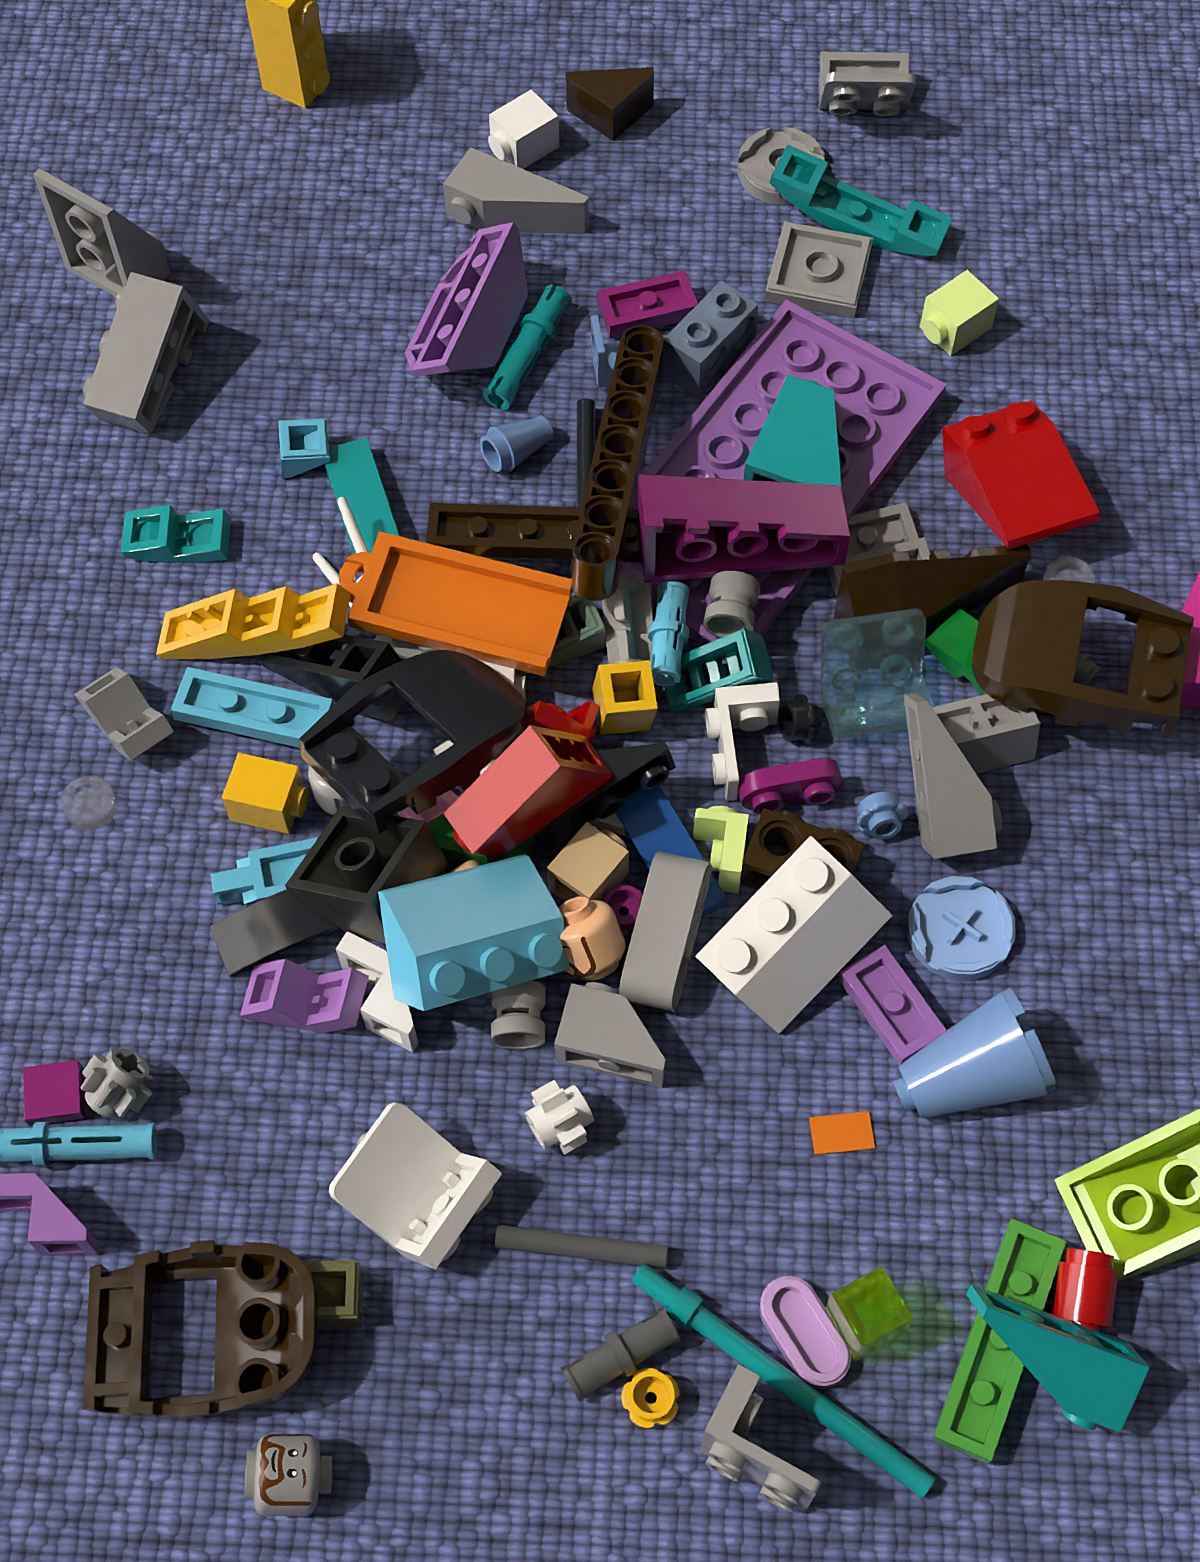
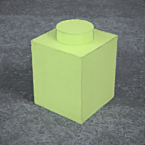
M966 270L925 298L920 328L929 341L938 344L952 356L992 329L999 298Z

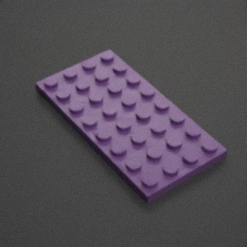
M785 300L645 474L743 480L745 462L789 374L803 380H813L824 387L834 390L842 495L848 522L944 397L947 384L800 306ZM637 493V498H636V503H635V508H634V509H637V510H638V493ZM623 562L621 574L629 575V579L643 577L642 562ZM814 568L749 574L757 579L761 585L758 604L752 608L756 616L753 632L764 636ZM712 577L675 580V582L683 583L690 589L685 624L689 628V638L702 646L720 639L708 633L703 626L706 608L712 603L709 597ZM663 582L650 583L654 618H656L657 589L659 585L662 586Z

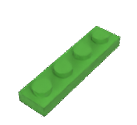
M1011 1218L1006 1227L985 1289L1043 1311L1066 1240ZM978 1311L971 1326L932 1441L988 1465L993 1459L1024 1364L987 1324Z

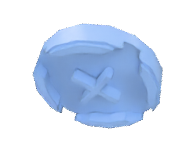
M950 876L930 883L914 901L907 918V940L914 956L930 972L948 980L973 981L990 975L1005 962L1015 939V917L1007 900L997 890L994 893L990 888L984 886V882L973 877Z

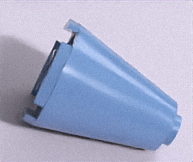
M1011 988L997 993L898 1066L902 1077L892 1082L905 1112L916 1108L920 1118L1047 1096L1057 1091L1054 1085L1056 1084L1054 1075L1034 1029H1030L1026 1020L1020 1019L1019 1015L1025 1013Z

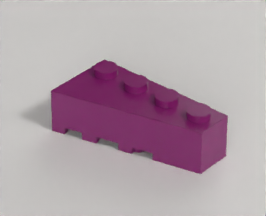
M638 474V538L645 583L713 577L716 573L722 571H739L750 574L846 564L850 532L841 485Z

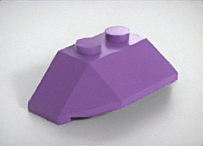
M514 222L479 229L471 239L473 245L456 259L439 282L405 351L409 369L415 377L494 367L501 358L503 348L513 327L518 322L519 314L528 297L519 228Z

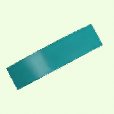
M787 144L769 183L790 203L834 231L872 237V246L904 254L936 256L953 217L912 199L907 210L897 207L825 175L828 162Z

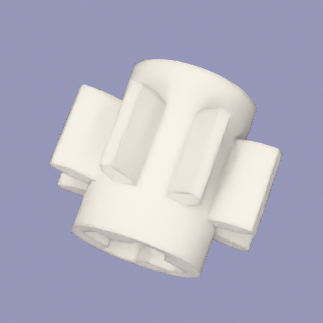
M552 1080L531 1092L533 1096L532 1102L535 1107L524 1112L534 1136L544 1150L555 1144L559 1145L565 1155L588 1142L585 1137L587 1132L584 1127L593 1123L594 1118L587 1102L575 1085L563 1090V1088H559L555 1080Z

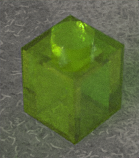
M883 1266L831 1293L826 1305V1310L851 1351L854 1362L904 1335L913 1320L911 1313Z

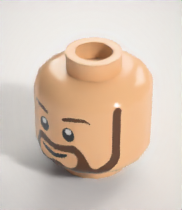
M575 897L564 902L558 909L563 916L565 928L560 936V941L570 969L565 970L568 975L580 977L586 981L598 980L608 976L617 969L619 961L626 950L625 937L614 910L606 902L588 900L586 897Z

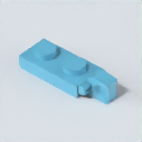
M318 837L247 851L248 857L236 861L237 869L210 874L213 895L217 905L244 902L246 908L285 890V884Z

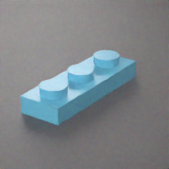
M187 667L171 707V713L174 720L300 748L299 738L334 705L333 699Z

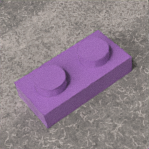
M885 944L840 970L838 980L898 1065H901L947 1031Z

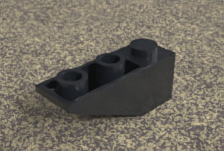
M666 743L596 751L614 775L602 786L533 834L542 850L545 852L552 846L562 847L568 844L586 822L590 823L596 818H608L618 812L625 804V800L642 789L647 791L662 784L668 778L669 772L676 768Z

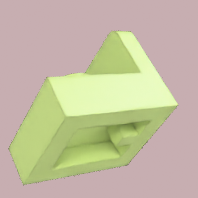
M712 806L708 809L697 808L694 819L693 838L713 842L710 860L711 871L720 872L718 884L723 892L738 894L749 814L737 813L734 809L726 806Z

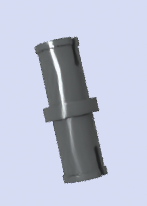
M661 1307L657 1309V1312L618 1335L614 1330L604 1336L605 1343L560 1368L580 1402L584 1397L620 1375L625 1374L629 1378L636 1374L638 1371L635 1366L670 1345L677 1344L681 1339L667 1313Z

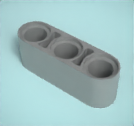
M662 851L655 853L620 980L619 994L624 995L629 1002L672 1012L676 1010L709 889L712 869L711 862Z

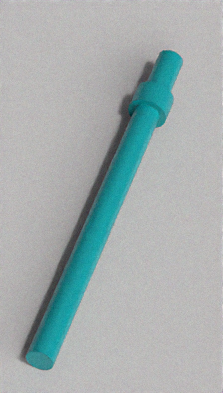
M643 1263L631 1282L667 1308L666 1313L670 1319L684 1329L690 1325L747 1369L758 1374L763 1381L920 1498H924L936 1478L702 1306L704 1299L688 1287L684 1286L682 1289H679L647 1264Z

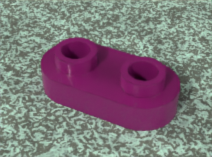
M817 758L749 772L739 779L738 792L742 806L746 809L754 810L756 814L761 815L763 808L777 812L786 805L805 802L808 805L825 804L835 798V793L843 786V779L836 760Z

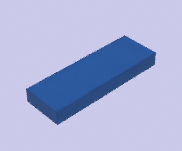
M660 785L651 790H640L626 799L623 807L615 813L624 827L625 835L648 874L657 851L704 860ZM712 872L701 918L727 905V898Z

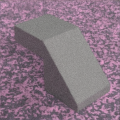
M115 667L74 694L78 702L116 750L129 760L134 759L174 732L165 716L149 706L130 675L118 667Z

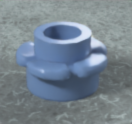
M891 792L871 794L864 798L857 808L859 815L857 824L860 826L861 833L876 839H888L895 836L901 830L902 820L908 817L907 807L899 803L896 795Z

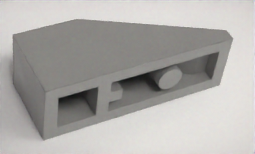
M470 147L443 183L446 215L453 217L462 224H469L478 229L514 222L519 228V232L585 234L589 229L588 196Z
M916 693L904 694L922 848L934 859L997 849L996 832L1002 830V816L997 801L992 800L991 795L929 702Z

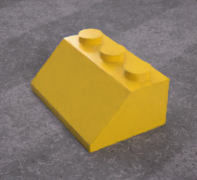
M245 0L263 90L306 109L317 95H321L326 90L330 81L317 0Z

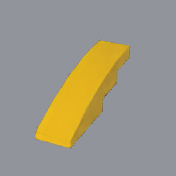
M338 583L303 595H298L287 586L251 598L237 589H232L165 612L156 655L163 660L252 656L303 648L341 638L344 634L351 593Z

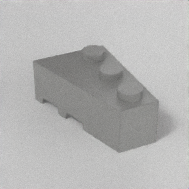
M130 272L126 285L120 288L116 296V313L110 330H106L101 338L99 345L100 357L95 371L88 376L85 382L83 405L99 420L151 434L175 389L174 384L169 383L178 363L187 366L193 355L192 350L187 349V346L196 330L205 332L210 320L183 286Z

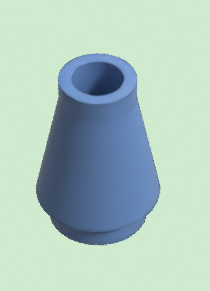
M539 415L529 420L490 427L487 434L480 438V449L484 460L493 471L505 470L510 472L542 446L552 442L554 433L549 421L544 416Z

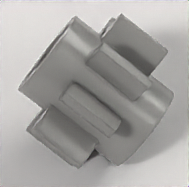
M125 1048L111 1049L106 1057L98 1053L93 1055L82 1072L86 1079L81 1085V1090L85 1091L87 1104L98 1114L110 1118L124 1117L129 1108L137 1113L143 1108L153 1093L148 1088L153 1077L149 1075L150 1070L147 1062L139 1054Z

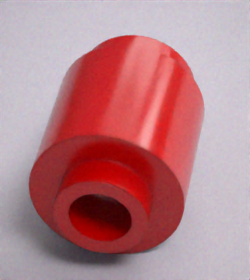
M1067 1248L1065 1262H1059L1053 1315L1098 1332L1100 1327L1112 1329L1119 1273L1113 1270L1114 1256L1095 1251Z

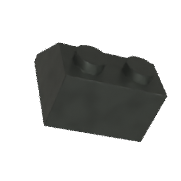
M340 806L287 881L285 887L290 894L345 932L348 931L362 939L386 944L378 891L441 876L449 863L426 821L392 815L386 818L388 830L378 834L353 808Z

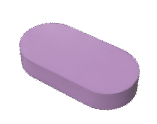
M783 1276L770 1282L761 1296L759 1305L760 1317L794 1374L817 1390L830 1389L838 1385L844 1379L850 1367L851 1351L846 1339L813 1288L800 1278Z

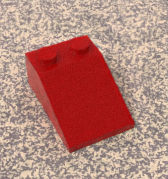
M1032 401L1012 403L1005 409L982 416H970L964 418L959 423L942 427L945 478L1008 549L1100 521V511L1057 428Z

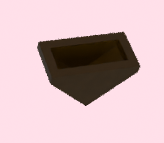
M653 67L565 72L567 111L612 141L653 107Z

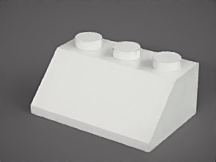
M810 836L695 957L741 1001L780 1034L893 915L846 868Z

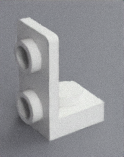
M777 682L715 688L714 708H706L705 716L708 739L717 738L719 753L712 754L714 784H724L726 801L737 800L739 784L732 729L740 728L744 731H757L768 725L777 724L780 703Z

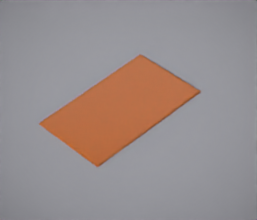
M869 1111L809 1117L814 1155L875 1149Z

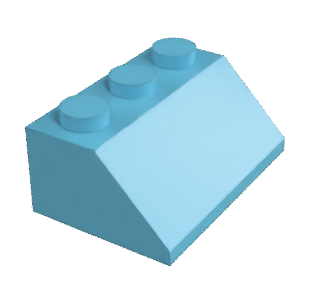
M520 855L378 891L394 999L419 1010L427 1011L570 969L569 960L560 941L561 934L565 930L563 916L533 862L527 855Z

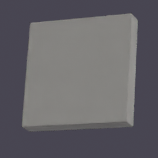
M784 221L764 301L782 305L785 300H788L803 309L855 318L873 238Z

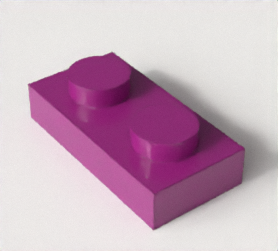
M685 270L597 291V304L609 338L622 336L625 330L636 325H647L655 328L680 322L698 304Z

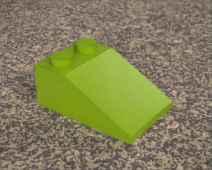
M1200 1109L1054 1179L1086 1249L1114 1256L1113 1270L1119 1272L1118 1282L1200 1252Z

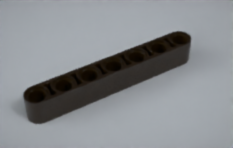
M647 325L629 327L620 338L573 540V589L577 595L590 601H601L609 598L618 587L638 493V474H642L660 390L663 366V335L659 330Z

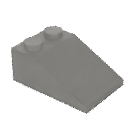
M40 168L33 174L67 270L114 297L117 296L120 288L126 285L130 272L162 281L171 273L165 255V246L155 234L144 231L112 208Z

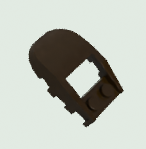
M1065 580L1026 581L1013 585L998 594L983 611L977 626L972 651V672L981 689L999 703L1026 713L1031 708H1035L1056 715L1055 723L1077 727L1079 721L1108 724L1107 730L1130 732L1133 722L1163 725L1162 735H1173L1181 713L1179 708L1190 632L1194 617L1120 586ZM1098 607L1125 614V621L1136 624L1125 695L1102 688L1073 683L1086 609L1096 611Z
M214 1240L191 1242L189 1248L166 1253L156 1250L136 1255L133 1266L109 1271L102 1264L91 1266L83 1410L185 1421L245 1410L284 1399L306 1377L313 1362L317 1346L318 1297L315 1282L309 1270L296 1254L287 1248L279 1247L275 1244L245 1242L243 1246L218 1245ZM217 1278L214 1393L163 1398L149 1397L153 1283Z

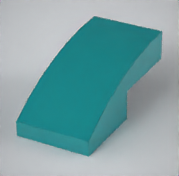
M171 505L125 511L121 554L125 558L166 563H199L228 560L231 518L224 508L178 515Z

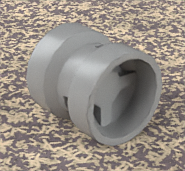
M739 571L716 573L711 579L709 597L712 603L706 608L703 624L705 630L718 638L725 637L741 629L753 631L756 616L752 608L758 604L761 588L759 581L753 576Z
M527 981L492 992V1006L497 1010V1018L491 1023L492 1044L501 1048L521 1050L536 1048L545 1043V1023L540 1019V1011L545 1007L546 987L543 984Z

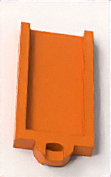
M380 531L372 552L352 554L346 558V562L339 572L340 586L351 593L349 602L352 603L347 617L349 627L438 650L464 653L481 661L544 677L546 676L574 590L572 579ZM360 572L364 573L362 578L355 582L357 575Z

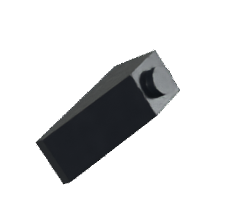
M343 634L341 638L303 648L262 654L258 659V662L264 668L322 697L331 698L335 703L358 682L402 661L388 642ZM393 690L392 697L376 707L371 704L359 714L392 721L398 711L404 706L406 699L396 690Z

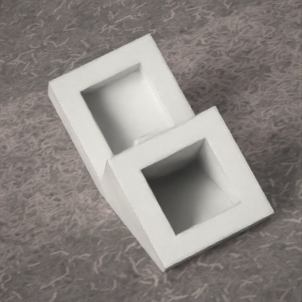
M347 931L336 948L342 969L354 968L368 975L367 982L375 986L360 1009L366 1029L413 1053L418 1045L413 1020L408 1004L394 999L387 951Z

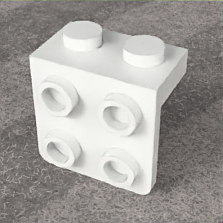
M393 1102L387 1105L331 1182L329 1193L335 1201L405 1258L436 1270L442 1261L448 1259L454 1253L460 1242V1234L473 1215L481 1211L488 1204L493 1195V1186L502 1173L485 1159L460 1153L407 1106Z

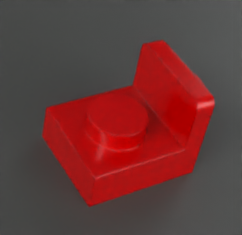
M591 700L567 713L561 707L551 703H544L543 701H539L526 708L529 719L528 726L532 725L583 735L589 743L595 737L597 725L594 721L599 705Z

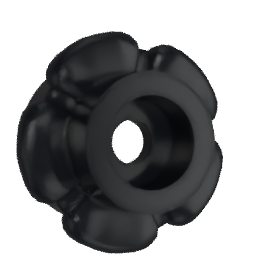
M797 694L795 700H786L781 703L778 712V722L783 738L786 741H799V743L808 744L812 741L814 734L820 731L821 713L819 707L815 703H808L806 695Z

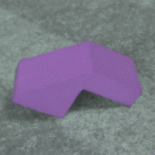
M286 958L256 965L253 967L240 1016L252 1021L319 1033L356 1027L369 976L354 968L318 975Z
M35 1173L0 1174V1212L31 1211L28 1242L41 1256L99 1255V1242Z

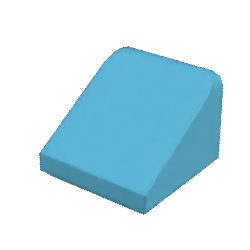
M327 418L278 421L282 478L294 477L330 462Z

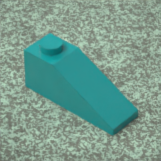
M970 1284L966 1295L981 1317L1063 1408L1062 1414L1068 1420L1089 1430H1095L1097 1425H1101L1121 1432L1150 1369L1129 1343Z

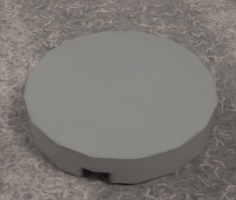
M783 127V132H772V128L760 130L749 137L739 151L737 174L742 187L754 198L768 204H792L769 183L770 178L787 144L825 161V153L821 144L810 134L796 128Z

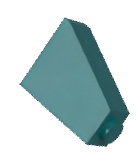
M788 374L745 462L743 480L841 485L834 390L824 387L813 380H803Z

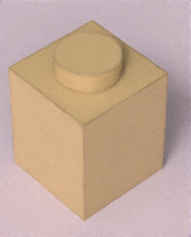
M586 822L547 867L548 889L565 902L575 897H586L588 900L600 901L610 889L618 886L629 874V851L625 843L612 831L607 829L599 831Z

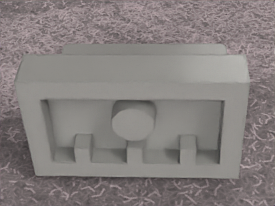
M738 1364L704 1430L699 1451L709 1456L705 1464L730 1480L738 1481L740 1475H743L763 1486L759 1494L783 1510L792 1512L795 1505L806 1510L822 1482L746 1440L764 1398L755 1394L760 1376Z

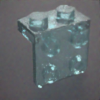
M909 609L831 620L823 625L820 699L834 740L908 729L904 694L916 693L926 699L931 707H935L923 678L926 618L922 610Z

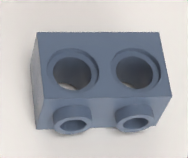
M720 281L663 339L662 375L699 398L756 337L758 303L723 281Z

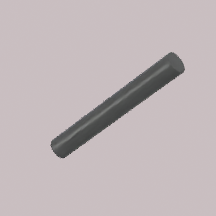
M499 1224L497 1225L495 1248L640 1266L645 1263L650 1267L666 1269L668 1245Z

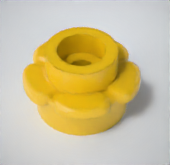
M643 1368L633 1375L631 1382L626 1383L623 1387L621 1394L622 1405L626 1410H629L630 1420L640 1427L652 1428L657 1423L665 1425L675 1417L678 1411L676 1398L679 1397V1388L676 1381L669 1374H663L655 1368ZM648 1393H653L656 1395L657 1400L655 1403L649 1404L646 1402L645 1396Z

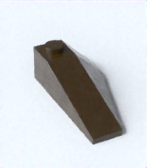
M1021 545L1008 549L1006 546L981 547L972 550L965 557L951 558L948 550H933L929 556L930 559L910 560L907 552H899L843 565L834 621L852 667L866 664L880 666L890 662L895 657L901 656L923 642L957 609L960 608L968 614L1007 588L1023 580L1031 556L1029 546Z

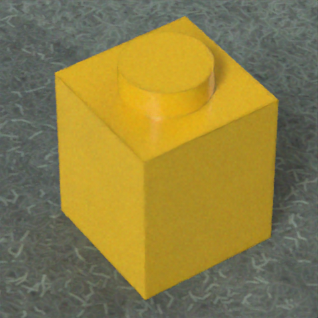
M650 660L599 665L592 687L594 702L599 705L597 712L599 734L607 735L650 730L658 709Z
M238 753L222 795V801L230 821L290 834L295 817L301 818L306 810L309 789L304 787L297 765Z

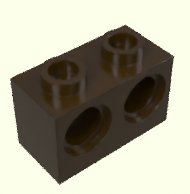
M763 808L742 861L740 884L759 890L810 836L855 877L865 843L855 840L850 833L838 828L823 829L806 823L795 813L784 810L774 812ZM771 845H782L790 853L784 856H776L768 852L766 848Z

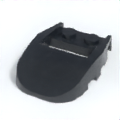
M450 650L427 651L395 663L355 684L299 738L301 758L380 834L388 830L386 818L408 807L418 815L437 805L436 797L459 786L463 791L467 790L480 776V771L493 759L496 760L528 727L529 719L521 694L493 668L464 653ZM393 690H396L453 743L452 746L432 758L408 778H405L352 727L354 725V717L371 704L376 707L392 697Z

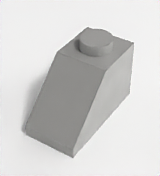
M589 982L585 986L571 983L554 1043L556 1063L662 1088L665 1079L666 1060L624 995L617 994L614 988L602 983Z

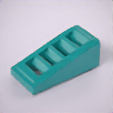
M741 629L684 653L681 656L680 682H676L674 686L664 687L670 711L676 713L714 701L715 688L772 682L774 676L765 640L759 633ZM725 657L730 671V676L727 677L722 663V658ZM703 664L707 665L711 683L706 685ZM686 669L689 670L693 691L688 693L682 673Z

